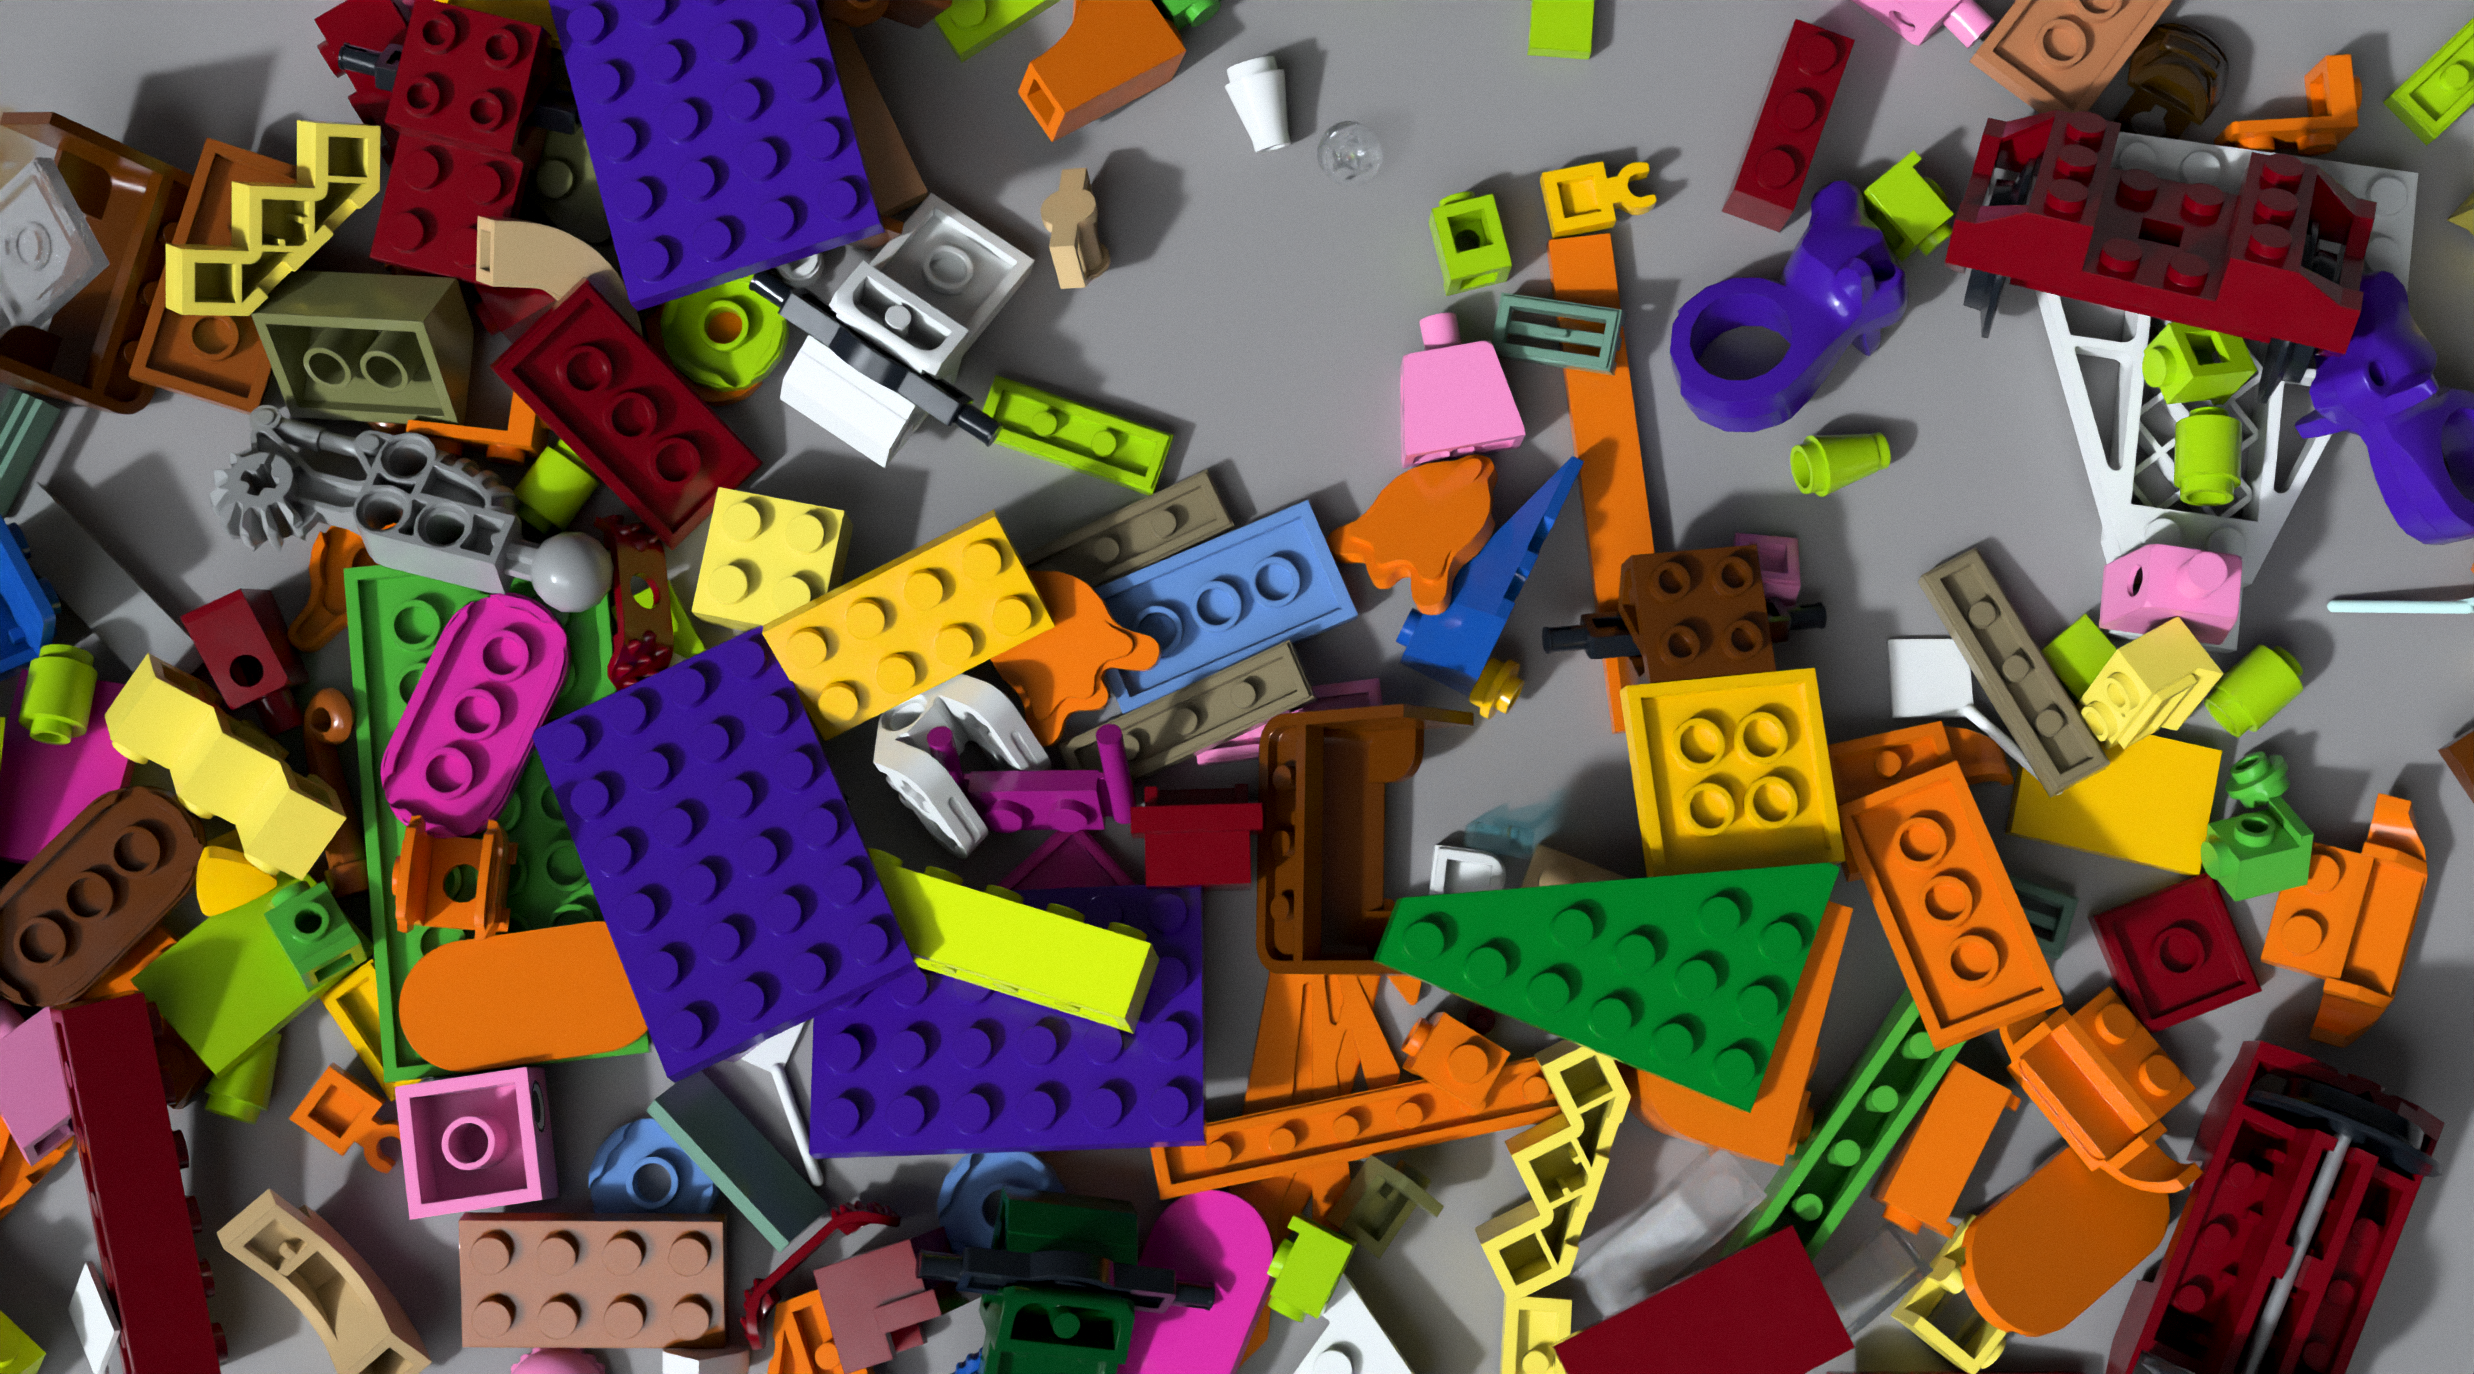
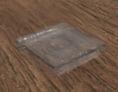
M35 157L0 190V305L11 325H30L40 328L107 268L110 263L53 159Z

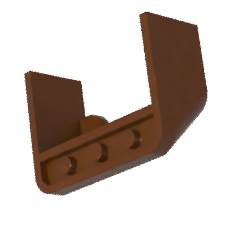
M3 112L0 125L57 150L49 174L51 190L55 198L63 206L86 216L48 332L30 325H12L0 331V382L108 413L123 415L137 413L150 403L156 387L132 380L129 377V371L166 262V243L172 244L194 175L55 112Z
M1392 704L1284 713L1276 715L1268 721L1262 731L1259 742L1258 803H1262L1263 833L1258 835L1256 901V950L1262 965L1267 970L1276 974L1407 976L1373 962L1392 911H1384L1385 783L1407 781L1418 771L1424 755V729L1474 726V713L1411 704Z

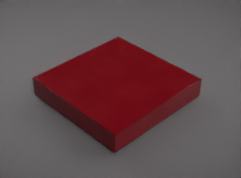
M2207 872L2087 917L2122 1002L2150 1034L2262 991L2217 882Z

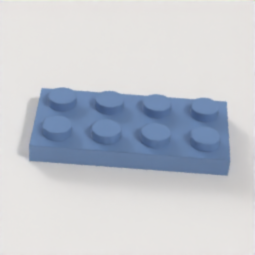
M1308 500L1094 589L1105 600L1118 624L1127 630L1153 637L1162 648V656L1158 665L1150 671L1142 672L1113 668L1106 672L1107 679L1123 715L1287 640L1292 641L1296 645L1356 620L1358 617V613Z

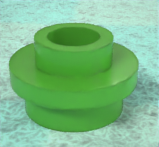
M2255 752L2247 755L2231 767L2230 773L2232 776L2226 782L2225 790L2230 798L2239 799L2247 809L2268 804L2269 799L2281 796L2289 788L2291 781L2286 775L2288 764L2281 755L2266 756L2265 752Z

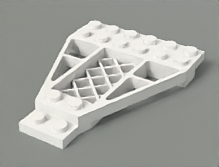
M2119 132L2110 167L2122 170L2142 169L2153 173L2159 178L2190 185L2195 183L2210 184L2219 188L2222 192L2238 195L2251 153L2256 152L2265 155L2278 153ZM2293 156L2303 163L2319 166L2355 197L2377 202L2375 219L2364 257L2362 274L2383 270L2393 273L2404 285L2406 292H2408L2418 173ZM2033 176L2032 189L2028 193L2026 205L2030 203L2037 180L2036 176ZM2319 239L2320 249L2339 254L2341 244ZM2035 290L2101 519V545L2106 563L2109 564L2148 544H2163L2240 556L2242 558V574L2237 621L2222 644L2215 645L2199 642L2206 651L2227 654L2236 651L2243 588L2252 584L2332 435L2308 438L2282 489L2277 493L2274 489L2284 384L2311 386L2312 381L2316 377V369L2307 368L2300 383L2281 381L2266 404L2257 401L2258 390L2269 344L2259 343L2258 360L2248 349L2257 371L2225 404L2215 406L2226 409L2229 412V417L2238 419L2242 423V436L2245 438L2242 441V451L2249 446L2246 482L2241 477V485L2234 489V494L2239 500L2219 516L2214 513L2210 506L2188 504L2194 513L2167 509L2180 499V488L2174 485V462L2166 453L2175 446V437L2161 447L2140 421V416L2160 401L2176 422L2189 417V412L2182 403L2167 405L2160 388L2149 386L2142 373V362L2145 356L2143 351L2148 346L2150 322L2159 333L2168 323L2172 322L2125 311L2122 342L2070 335L2060 296ZM2216 350L2211 355L2213 360L2219 357ZM2076 354L2110 358L2120 362L2109 466ZM2145 383L2155 397L2142 406L2143 386ZM2255 385L2251 421L2235 400ZM2139 443L2149 457L2135 467L2137 444ZM2153 462L2177 491L2157 507L2151 504L2134 482V477ZM2243 507L2242 519L2229 518ZM2133 583L2134 595L2138 593L2141 584ZM2104 629L2106 637L2135 640L2144 635Z

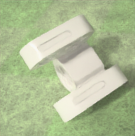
M961 673L881 714L878 722L873 763L880 772L887 774L886 781L892 789L899 791L901 802L905 807L915 812L931 836L951 854L958 858L966 859L988 836V829L952 776L931 756L927 742L929 731L939 726L949 728L953 733L958 755L964 751L965 743L968 740L977 742L997 771L1049 770L1052 766L1048 755L1013 703L993 685Z

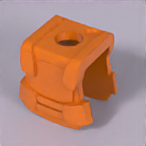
M421 815L411 816L409 825L406 827L401 855L396 857L392 873V893L396 895L395 918L397 919V931L408 933L414 929V925L475 931L474 941L485 940L496 933H508L510 908H506L511 864L516 865L518 843L509 842L507 832L494 820L488 819V826L483 839L461 837L441 839L434 838V835L426 833V823ZM462 865H469L478 870L476 897L468 902L459 903L448 896L445 881L452 869Z

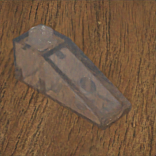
M1707 1147L1568 1276L1603 1316L1606 1317L1661 1288L1720 1241L1758 1206L1767 1195L1728 1151Z

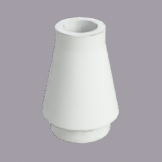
M1259 57L1228 68L1227 74L1230 83L1225 86V89L1253 142L1255 153H1266L1290 145L1284 69L1277 68L1275 57Z

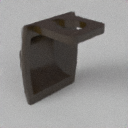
M2177 23L2155 24L2137 46L2131 59L2127 85L2134 88L2135 91L2113 120V122L2121 123L2119 132L2138 134L2132 127V117L2141 112H2150L2155 104L2167 110L2163 117L2167 131L2161 136L2162 138L2178 140L2191 121L2201 126L2219 104L2227 84L2229 65L2225 52L2213 39L2197 29Z

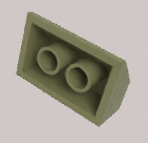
M305 270L291 271L267 294L268 298L251 314L291 417L407 424L408 420L462 425L465 421L474 328L457 278Z

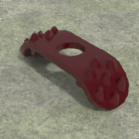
M613 514L604 518L596 516L593 526L604 533V547L606 550L611 551V559L614 566L613 582L618 633L613 636L614 652L607 666V675L613 686L620 691L669 667L673 656L674 635L666 558L661 541L656 534L644 531L645 523L639 522L626 525L623 524L624 518L622 515ZM633 576L642 578L651 588L654 599L651 609L644 608L633 597L630 588Z
M857 1200L855 1204L846 1202L845 1204H840L839 1209L833 1208L831 1210V1221L766 1279L755 1278L753 1280L754 1286L744 1291L746 1301H744L743 1306L747 1314L740 1318V1322L745 1328L744 1335L750 1342L752 1350L764 1349L766 1347V1320L772 1309L782 1299L776 1287L840 1230L848 1236L864 1226L874 1223L899 1227L902 1217L888 1205L882 1207L876 1201L865 1205Z

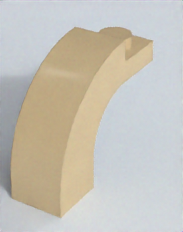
M478 216L476 281L492 287L542 289L558 301L585 277L643 337L638 312L629 302L623 280L611 264L588 244L569 233L543 224L510 217Z
M269 1188L217 1232L224 1250L272 1283L303 1313L323 1341L337 1374H419L432 1363L421 1337L394 1295L360 1254L331 1225L304 1204L297 1209Z

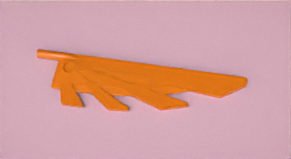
M1384 898V911H1393L1394 901ZM1269 971L1241 1116L1351 1094L1360 1063L1368 1090L1397 1085L1400 1069L1373 1014L1381 976L1276 974ZM1386 976L1409 1005H1416L1422 981L1410 976ZM1344 1162L1228 1186L1227 1192L1248 1200L1262 1212L1269 1224L1268 1227L1272 1232L1273 1241H1276L1278 1250L1283 1239H1287L1292 1232L1291 1229L1287 1228L1292 1216L1297 1213L1302 1214L1311 1194L1312 1219L1337 1232L1339 1231L1326 1218L1351 1183L1349 1163ZM1270 1293L1240 1366L1268 1338L1271 1308L1267 1304L1272 1296Z

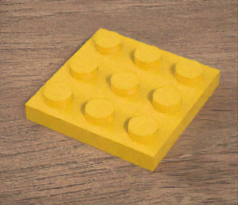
M1815 668L1629 685L1620 690L1647 877L1828 862L1836 865L1846 861Z

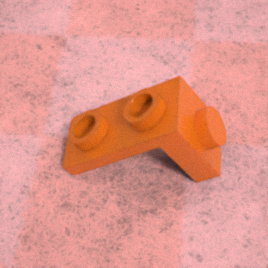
M2351 54L2326 55L2304 76L2308 117L2235 121L2230 123L2214 139L2215 145L2274 153L2275 149L2298 148V154L2302 156L2322 155L2336 150L2337 145L2359 127L2357 111L2362 102V84L2360 78L2357 75H2353Z
M513 391L507 431L408 420L406 432L418 433L427 437L434 444L435 449L455 454L457 459L462 457L463 450L486 452V460L494 463L522 466L524 465L525 457L538 458L547 447L549 430L551 428Z

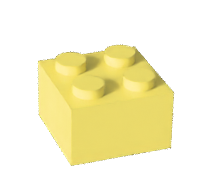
M718 487L691 612L704 624L747 632L758 626H763L840 587L853 523L844 510Z

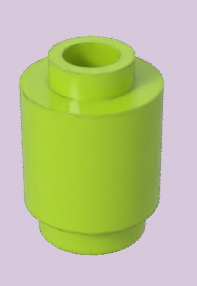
M2200 407L2193 409L2189 412V417L2179 420L2175 425L2174 485L2180 488V499L2187 504L2196 506H2218L2233 501L2234 489L2241 485L2242 423L2238 419L2229 417V412L2223 408Z
M560 439L553 449L548 446L544 449L513 492L520 502V508L516 514L544 535L552 526L563 532L599 485L595 480L597 475Z
M49 644L42 646L39 657L30 662L18 722L24 728L30 730L31 738L46 744L65 745L71 742V738L86 734L98 678V672L93 668L94 656L91 653L75 646Z
M2258 644L2224 673L2211 689L2212 693L2204 699V705L2218 724L2231 735L2239 738L2248 730L2257 732L2303 692V686L2299 680V677L2303 675V669L2297 660L2282 647L2275 646L2271 650L2264 645Z

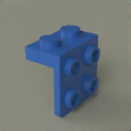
M1 514L0 682L20 674L22 669L29 670L30 662L39 657L40 648L53 643V637L58 635L55 615L61 613L58 596L46 577L37 580L26 561L31 558V552L22 530L15 522L6 525Z

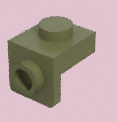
M1370 1155L1326 1220L1349 1238L1357 1241L1358 1245L1380 1259L1416 1206H1419L1435 1217H1438L1444 1206L1426 1192L1432 1181L1402 1159L1392 1168Z

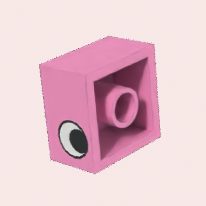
M523 1067L395 1087L409 1220L559 1197L544 1068Z

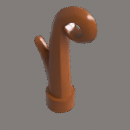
M331 687L322 689L311 698L304 713L303 739L308 775L316 774L337 792L347 817L325 848L329 870L325 871L324 874L328 889L335 901L368 894L369 883L365 839L336 745L343 743L351 735L355 725V710L351 701L344 693Z

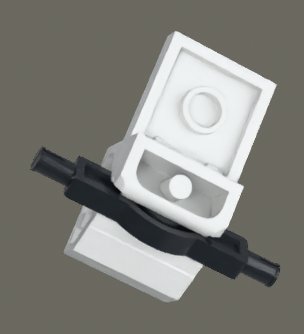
M931 192L904 223L902 234L890 240L870 264L863 260L835 292L830 304L806 288L796 289L769 270L756 273L749 284V289L779 307V315L809 334L783 379L780 399L884 468L929 414L948 426L956 424L985 443L987 447L991 446L1000 434L1003 423H999L973 406L974 399L953 385L956 382L962 356L1029 277L1035 260Z

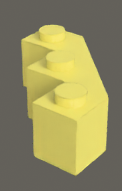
M297 120V184L232 181V245L166 243V308L181 315H251L268 298L267 294L291 271L296 272L334 235L333 231L356 209L363 208L380 191L381 126L363 123Z
M147 653L104 715L113 747L123 756L136 763L146 764L148 760H151L169 769L179 802L193 814L204 819H212L216 815L234 824L244 850V856L252 865L271 875H278L280 871H283L302 881L347 818L337 792L316 774H309L306 778L292 771L289 764L284 761L290 752L273 738H270L267 733L251 720H243L241 722L226 714L219 707L224 698L205 682Z
M1565 1039L1534 1054L1562 1113L1504 1141L1532 1200L1474 1228L1510 1304L1570 1275L1579 1250L1578 1242L1588 1213L1592 1212L1610 1160L1608 1155L1619 1123L1623 1122L1631 1099V1095L1612 1058Z

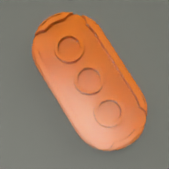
M605 921L494 935L485 940L474 941V938L459 940L441 945L427 953L414 965L403 984L399 1000L401 1026L412 1048L429 1063L455 1072H480L614 1052L634 1044L648 1030Z
M2068 1143L2065 1144L1980 1213L1968 1226L1961 1247H1966V1264L1960 1266L1962 1282L1970 1301L1987 1322L2006 1333L2014 1331L2020 1335H2025L2023 1337H2040L2066 1327L2159 1246L2166 1234L2169 1223L2170 1207L2168 1193L2138 1190L2121 1183L2100 1167L2092 1172Z

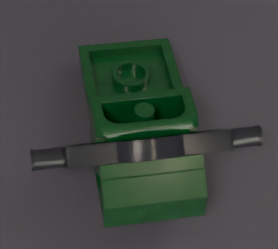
M1009 1186L1002 1187L991 1249L970 1246L964 1248L961 1255L920 1249L915 1267L917 1279L956 1282L955 1289L957 1291L982 1294L979 1313L985 1326L986 1334L978 1374H1116L1118 1364H1126L1135 1311L1165 1313L1170 1305L1210 1311L1215 1297L1213 1282L1176 1279V1270L1138 1266V1214L1130 1201Z

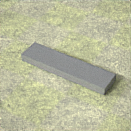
M35 482L11 505L4 521L6 525L15 522L22 530L31 552V558L26 560L30 568L40 578L46 577L49 580L56 594L133 673L147 653L195 678H198L208 669L188 631L44 485Z

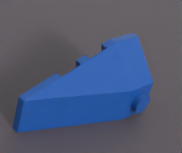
M1571 456L1488 540L1481 551L1462 566L1454 578L1451 602L1445 612L1438 615H1426L1419 610L1411 609L1396 639L1397 643L1407 647L1401 658V664L1466 696L1469 695L1478 681L1515 605L1514 601L1534 566L1540 552L1539 550L1559 514L1583 464V460Z

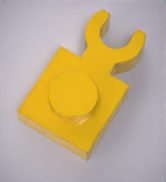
M1603 161L1542 173L1540 185L1552 239L1613 228L1616 222L1614 209L1620 208L1631 215H1642L1651 211L1657 202L1655 194L1637 197L1628 189L1629 182L1647 178L1650 171L1649 164L1644 162L1628 164L1619 172L1618 176L1611 178L1606 176Z

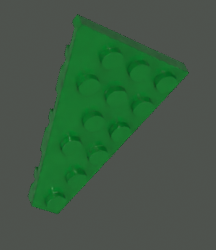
M1828 862L1397 898L1373 962L1742 1112L1750 1113L1841 867Z

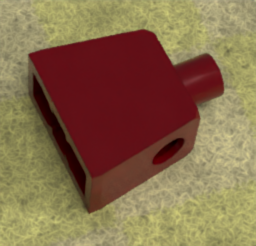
M240 588L180 616L225 702L232 711L255 707L270 738L278 737L303 725L304 716L291 690L308 683L310 679L297 648L288 640L287 625L271 590ZM258 660L263 666V677L260 681L255 673V666Z

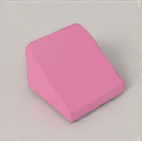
M1735 533L1733 546L1757 544L1765 598L1778 597L1784 606L1795 605L1801 586L1798 538Z

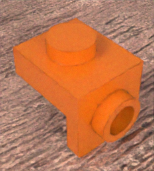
M1434 1012L1429 1021L1420 1017L1409 1031L1401 1047V1050L1408 1054L1402 1065L1404 1070L1413 1075H1419L1473 1109H1479L1510 1055L1509 1051L1445 1012Z

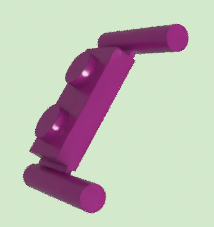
M1115 724L1103 725L1096 732L1103 772H1099V770L971 771L970 774H963L952 731L947 727L939 726L933 728L927 734L931 756L952 776L984 822L988 831L1012 833L1018 830H1059L1062 832L1104 830L1106 817H1113L1120 824L1131 823L1130 807H1137L1122 730Z

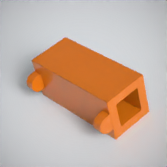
M1953 1060L1899 1137L1869 1198L1886 1206L1881 1217L1914 1235L1918 1234L1922 1226L1952 1240L1957 1227L1947 1222L2003 1109L2006 1108L2016 1112L2022 1100L2013 1095L2011 1090Z

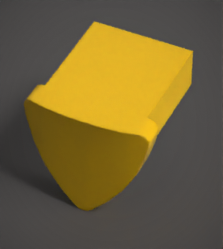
M237 829L207 841L208 846L202 851L196 874L197 899L204 915L214 916L257 899L277 886L276 875H271L258 869L245 858Z

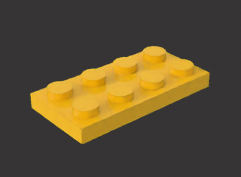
M995 509L763 625L762 634L788 679L793 682L805 708L822 737L827 741L1055 627L1052 614Z

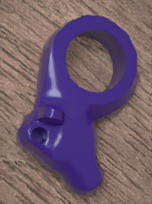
M1845 180L1834 181L1822 186L1814 194L1811 201L1812 215L1809 225L1796 244L1780 279L1731 278L1705 287L1677 311L1679 315L1672 324L1670 345L1672 368L1682 398L1700 421L1725 432H1757L1786 422L1811 399L1851 343L1866 356H1871L1880 346L1881 328L1893 325L1901 320L1908 306L1909 286L1902 267L1893 259L1883 232L1868 217L1862 193L1855 185ZM1741 326H1762L1778 332L1791 344L1783 360L1766 374L1748 380H1725L1708 373L1698 363L1710 342L1723 332Z
M2384 270L2362 274L2359 290L2364 292L2362 308L2346 354L2341 357H2324L2316 355L2317 348L2314 350L2316 377L2311 383L2309 394L2315 410L2299 419L2295 423V427L2303 439L2321 437L2341 431L2360 436L2367 446L2373 473L2384 501L2398 526L2406 534L2423 544L2445 545L2474 538V394L2471 391L2439 384L2436 381L2434 372L2437 353L2409 313L2406 289L2394 274ZM2443 453L2450 467L2451 478L2444 464Z

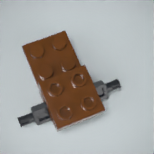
M1757 544L1631 555L1621 565L1618 611L1582 614L1580 625L1543 627L1542 645L1546 654L1585 650L1590 659L1617 657L1621 689L1629 685L1775 672L1776 666L1772 643L1788 641L1789 631L1815 628L1824 629L1827 623V613L1822 602L1784 606L1778 597L1765 598Z

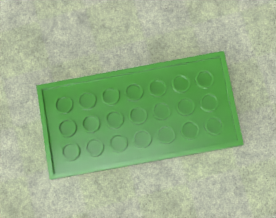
M382 565L343 568L384 1082L391 1083L469 1074L468 1072L445 1070L423 1059L412 1048L401 1026L399 1017L400 994L403 984L414 965L427 953L441 945L459 940L473 939L475 931L415 925L414 929L408 933L397 931V919L395 918L396 895L392 893V873L396 857L401 855L407 826L397 819L389 806L390 804L385 796V789L382 787L380 770L383 755L447 623L459 609L473 601L477 602L494 594ZM514 578L508 593L524 595L544 605L563 626L571 647L572 661L569 678L548 723L618 692L607 675V666L614 652L610 591L600 604L583 612H561L543 601L534 590L532 581ZM535 748L510 803L497 820L507 832L509 842L518 843L516 865L511 864L506 905V908H510L508 933H496L495 935L605 921L537 748ZM487 829L468 838L483 839ZM462 865L452 869L445 881L448 896L459 903L474 899L476 897L478 870L469 865ZM647 1030L634 1044L618 1051L487 1071L651 1053V1037L649 1030Z

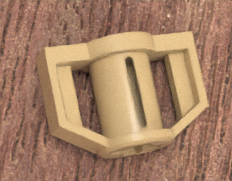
M1087 168L1062 169L1059 190L1043 201L1040 208L1041 218L1044 227L1051 232L1049 248L1060 288H1084L1108 269L1111 262L1109 250L1099 240L1098 208Z

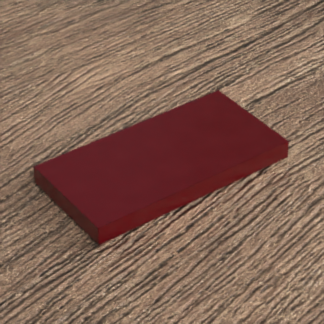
M585 277L576 283L489 366L672 551L713 512L718 487L736 490L763 464L753 451Z
M1787 1224L1551 1344L1565 1374H1805L1855 1348L1791 1224Z

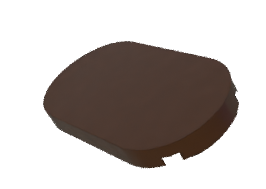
M136 785L109 791L99 796L81 811L0 890V995L14 1003L31 1007L34 1005L41 1007L56 1006L81 998L96 987L190 896L196 888L199 859L208 843L199 817L183 807L176 794L155 786Z

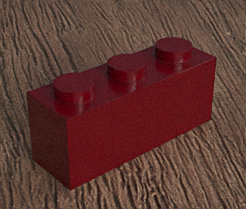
M1795 19L1779 51L1721 212L1780 233L1796 206L1853 48L1854 39Z

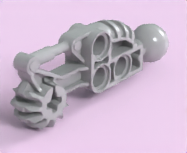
M262 405L255 408L249 416V424L252 428L250 433L251 448L238 454L230 451L229 463L232 468L213 471V483L216 489L209 493L211 497L210 505L215 515L220 517L219 523L224 533L230 536L232 540L242 538L244 544L249 546L253 552L267 540H269L272 547L281 552L284 538L291 535L306 541V534L320 522L348 529L360 535L369 556L374 562L384 567L492 594L501 593L505 595L506 592L508 593L514 578L532 581L534 590L543 601L561 612H583L600 604L611 589L614 566L611 555L599 540L584 532L563 531L544 540L542 544L525 541L522 536V522L518 514H516L520 508L519 499L511 488L504 486L501 477L489 470L480 472L479 466L475 461L466 458L458 460L455 454L435 449L434 444L427 437L418 433L406 432L391 435L369 430L361 433L357 438L328 432L325 427L282 417L276 407ZM287 444L317 452L326 450L358 458L367 478L366 480L353 481L314 471ZM420 471V472L417 473L416 475L407 476V475H409L410 473H414V472ZM393 523H397L396 525H394V526L391 527V528L384 529V530L382 529V528L385 527L386 525H390V524H393ZM458 538V540H456L453 543L441 545L447 540Z

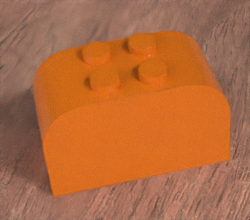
M1828 901L1750 1113L1742 1112L1617 1061V1069L1631 1095L1628 1108L1641 1123L1659 1133L1747 1160L1783 1166L1853 908Z

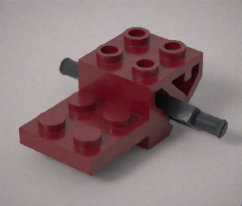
M415 0L404 46L389 44L383 52L344 42V46H341L338 55V66L340 69L375 76L376 88L392 92L384 123L400 133L369 257L378 262L440 277L457 278L460 282L500 291L501 287H492L476 281L478 216L518 218L529 171L537 172L547 130L574 135L579 127L582 126L572 86L551 81L552 40L551 34L542 26L439 1Z

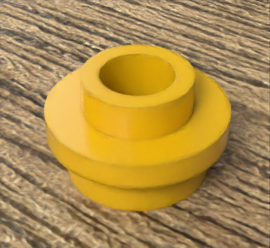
M1492 657L1485 665L1469 697V702L1480 707L1481 716L1490 720L1498 710L1508 714L1513 708L1525 683L1524 680L1517 677L1520 668L1519 663L1512 659L1504 663Z

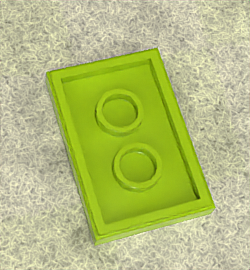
M283 871L276 875L277 886L273 890L242 906L208 917L130 979L138 991L144 992L148 1002H156L160 1015L218 1079H221L359 966L351 968L310 992L306 990L264 916L265 912L275 908L271 900L279 891L301 881ZM308 873L302 880L307 881L311 888L317 885ZM343 912L353 931L360 939L366 957L369 958L374 953L373 943ZM317 916L300 925L298 930L302 933H313L320 928L322 919Z

